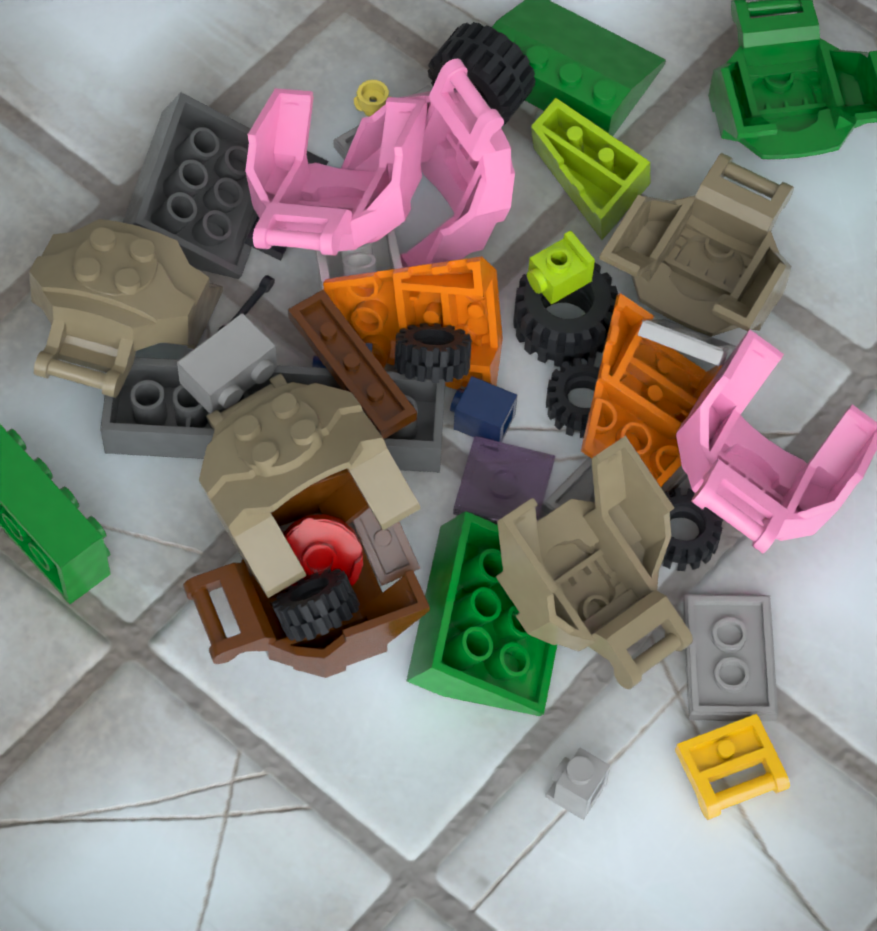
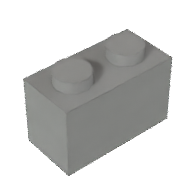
M242 313L177 362L180 384L209 413L215 410L220 411L223 408L227 409L236 404L243 393L254 384L264 383L272 376L275 368H277L276 346Z

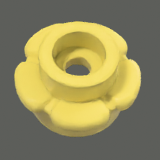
M378 80L363 82L356 92L357 96L354 98V106L358 111H363L367 116L373 115L386 104L387 98L391 97L389 96L387 86Z

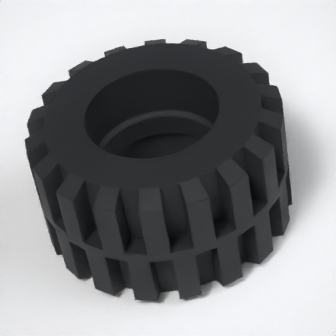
M475 22L472 24L464 23L457 27L428 64L430 68L428 70V77L432 80L431 84L434 86L441 68L452 59H460L468 70L467 77L491 109H496L503 118V126L529 96L536 83L534 69L529 65V59L521 52L520 48L503 33L497 32L490 26L486 25L484 27L480 23Z
M594 263L592 282L553 303H569L585 312L581 317L574 319L559 318L547 311L546 308L551 306L550 302L542 293L538 294L533 290L527 279V274L522 275L519 280V288L516 290L513 324L519 343L525 342L524 350L529 355L536 352L538 354L537 360L546 363L549 359L554 361V366L561 367L563 362L568 361L572 367L574 358L581 357V359H585L588 362V357L596 359L597 352H604L618 291L616 286L611 285L612 277L609 273H600V265Z

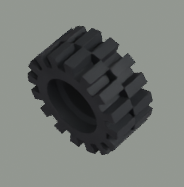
M420 323V327L413 324L409 325L408 329L402 328L396 334L395 369H397L400 375L405 374V377L408 379L417 377V381L425 382L426 379L432 380V383H439L441 379L445 382H453V378L460 380L464 375L467 376L469 374L470 334H465V331L462 329L455 330V326L448 325L444 328L442 324L434 323V326Z
M581 357L574 358L572 367L568 361H565L561 364L560 371L555 369L551 380L549 379L546 396L547 415L550 420L555 418L554 426L558 430L564 425L567 426L566 435L573 436L574 430L580 431V438H584L590 408H582L572 404L568 399V394L576 388H587L595 391L600 366H594V358L588 357L587 364H582Z
M673 488L672 496H669L667 491L664 492L675 508L670 511V521L674 518L689 519L698 526L699 534L690 541L678 540L671 536L664 555L663 566L670 569L672 562L678 563L677 571H685L686 565L690 563L692 570L700 567L701 560L706 564L711 560L712 553H716L723 527L721 525L723 519L707 507L701 509L691 502L695 494L691 488H688L687 495L681 494V488Z
M331 569L324 570L321 575L316 572L311 574L307 580H304V578L298 580L297 585H290L285 588L286 593H279L276 597L277 600L273 601L272 604L286 636L291 641L294 639L302 641L305 637L307 640H311L319 633L322 636L329 633L328 629L332 627L335 629L342 626L341 622L349 621L353 617L352 613H357L359 610L358 606H360L346 573L340 569L333 571Z

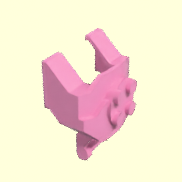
M452 59L441 68L431 91L398 97L427 100L428 107L420 163L423 175L439 190L454 212V215L407 253L400 254L403 268L460 260L472 252L483 250L496 223L503 222L511 208L515 171L512 165L511 147L501 129L504 120L496 109H491L467 77L468 70L460 59ZM386 104L373 115L362 118L341 169L377 171Z
M275 88L247 134L249 147L245 172L252 205L260 218L253 232L255 248L270 249L271 246L317 250L321 251L322 255L335 256L338 251L356 250L364 244L379 241L402 224L411 210L410 200L422 179L420 163L428 107L427 100L387 98L379 167L377 171H357L335 168L319 163L308 164L307 146L314 99L313 92Z
M749 330L710 384L701 393L690 414L677 431L676 437L682 469L688 475L691 489L695 493L691 502L701 509L704 507L710 509L753 541L752 546L763 554L775 539L783 541L814 535L839 510L855 486L863 479L877 450V422L852 404L808 463L769 441L741 416V413L784 354L755 332Z

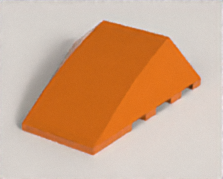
M482 256L329 278L323 282L324 291L362 341L373 344L372 354L383 368H385L386 364L395 366L396 334L399 333L400 329H408V326L413 324L420 327V323H427L428 326H434V323L442 324L444 328L451 325L455 326V330L462 329L465 331V334H470L471 336L470 370L467 376L464 375L460 380L453 378V382H445V386L456 390L461 389L462 386H467L472 376L497 386L503 341L497 270Z
M619 293L614 305L581 452L593 458L626 436L659 486L662 487L681 466L676 433L690 414L701 393L710 384L723 365H716L706 372L676 350L638 336L642 322L652 320L654 315Z

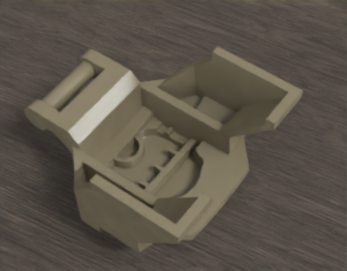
M723 153L719 154L694 196L669 201L648 196L643 197L638 194L599 257L600 260L631 274L639 302L678 324L710 337L736 328H741L747 332L749 330L760 331L773 307L777 305L785 292L792 267L779 253L771 231L780 212L789 202L794 187L785 182L779 185L732 162V157ZM724 177L732 179L750 189H753L771 198V200H768L750 190H747L729 180L724 179Z
M98 219L74 232L53 234L42 256L36 258L29 271L31 301L44 311L52 325L44 350L40 351L34 364V375L47 379L50 375L101 389L103 395L116 398L133 366L136 351L158 343L187 345V348L190 349L197 347L223 292V286L209 283L207 275L191 266L177 240L140 226Z
M282 374L269 379L270 384L226 410L222 412L215 410L206 416L214 430L212 441L206 447L199 476V482L216 515L268 598L307 576L271 512H274L286 501L310 485L347 468L383 531L421 509L416 497L387 449L383 437L366 416L360 403L351 392L318 383L306 385L291 382L287 384Z
M624 436L591 458L595 502L570 499L537 521L535 507L538 504L534 498H531L497 521L503 571L496 578L520 612L516 617L528 635L554 646L558 644L578 652L590 647L609 660L614 668V676L617 682L623 688L631 689L641 682L644 673L674 651H683L691 645L693 638L690 630L667 596L657 591L659 569L672 536L670 511L675 508L628 438ZM661 624L665 630V637L635 659H632L626 649Z

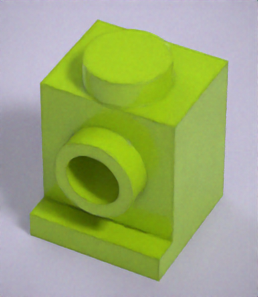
M570 230L564 234L563 239L529 258L527 279L533 290L538 294L542 293L552 305L592 282L595 259Z

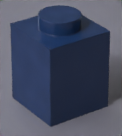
M472 376L465 390L459 388L453 397L450 411L454 413L453 429L499 448L516 415L518 395Z

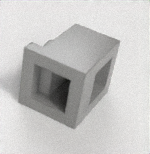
M579 748L571 760L564 757L552 777L554 782L546 793V798L584 820L607 784L611 765L586 750Z

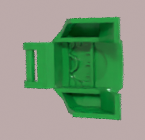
M812 0L731 1V15L737 27L739 48L727 63L713 70L708 94L712 112H715L721 139L740 142L761 159L801 158L838 151L854 128L867 123L877 122V51H869L868 53L840 50L821 39L819 22ZM797 12V13H794V14H785V15H776V16H768V17L750 18V17H758V16H767V15H775V14H784V13Z

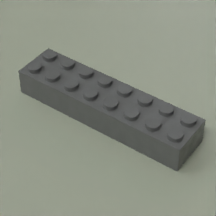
M135 357L133 366L116 398L104 396L100 431L105 454L204 459L206 447L212 441L214 430L206 417L210 413L180 384L177 366L179 360ZM277 365L274 373L269 378L271 379L278 374H282L287 384L291 382L306 385L318 383L343 390L327 368ZM387 372L417 411V420L384 439L387 449L401 471L440 473L445 381L441 379L439 383H432V380L426 379L425 382L417 381V377L408 379L405 377V374L400 375L398 372ZM269 379L264 383L254 384L243 393L238 402L270 384Z

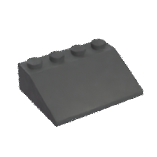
M180 92L161 113L123 223L140 226L177 240L189 264L198 270L239 279L243 274L251 250V246L245 244V241L258 216L252 205L245 172L249 147L247 134L250 128Z

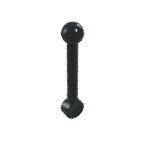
M265 275L258 289L231 321L242 313L246 315L261 296L271 290L275 279ZM222 325L221 327H219L218 331L226 325Z

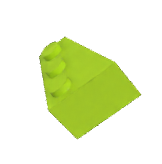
M557 98L553 100L531 126L534 150L599 238L603 240L628 211L638 194L641 195L651 184L650 161Z

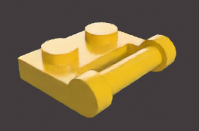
M758 714L676 745L675 752L697 796L701 812L707 820L720 816L721 810L772 790L777 794L790 788L787 773ZM762 763L766 774L714 793L711 782Z

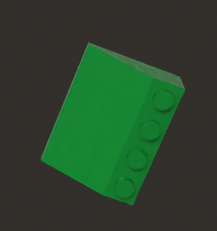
M524 0L499 18L492 26L497 32L506 35L508 39L520 48L521 52L529 59V65L534 69L536 83L532 92L525 99L526 102L545 111L553 100L557 98L611 136H614L666 62V59L550 0Z
M465 511L440 526L425 593L430 611L419 620L406 682L443 697L542 716L545 712L558 644L554 646L527 634L516 617L520 612L496 578L503 571L498 525Z

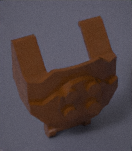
M346 468L310 485L290 498L274 512H271L282 533H284L292 523L309 515L326 514L339 518L349 525L370 507ZM363 545V567L358 581L352 586L360 603V606H358L359 610L357 613H352L353 617L349 621H342V626L335 629L332 627L328 629L329 633L323 636L319 633L311 640H307L306 637L302 641H296L295 639L291 641L288 639L272 605L273 601L277 600L276 597L279 593H286L285 589L268 598L243 558L240 563L234 562L188 579L183 584L187 598L194 601L211 646L208 651L214 664L227 663L244 652L266 651L270 660L291 666L294 670L324 678L346 671V666L387 652L388 643L428 613L430 607L413 569L405 572L402 578L382 592ZM218 588L223 589L240 634L229 638L226 636L209 594Z

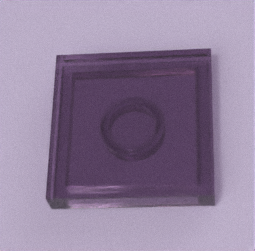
M474 436L454 504L453 515L458 516L467 511L498 525V520L531 498H534L538 504L535 507L536 519L538 521L555 463V455Z

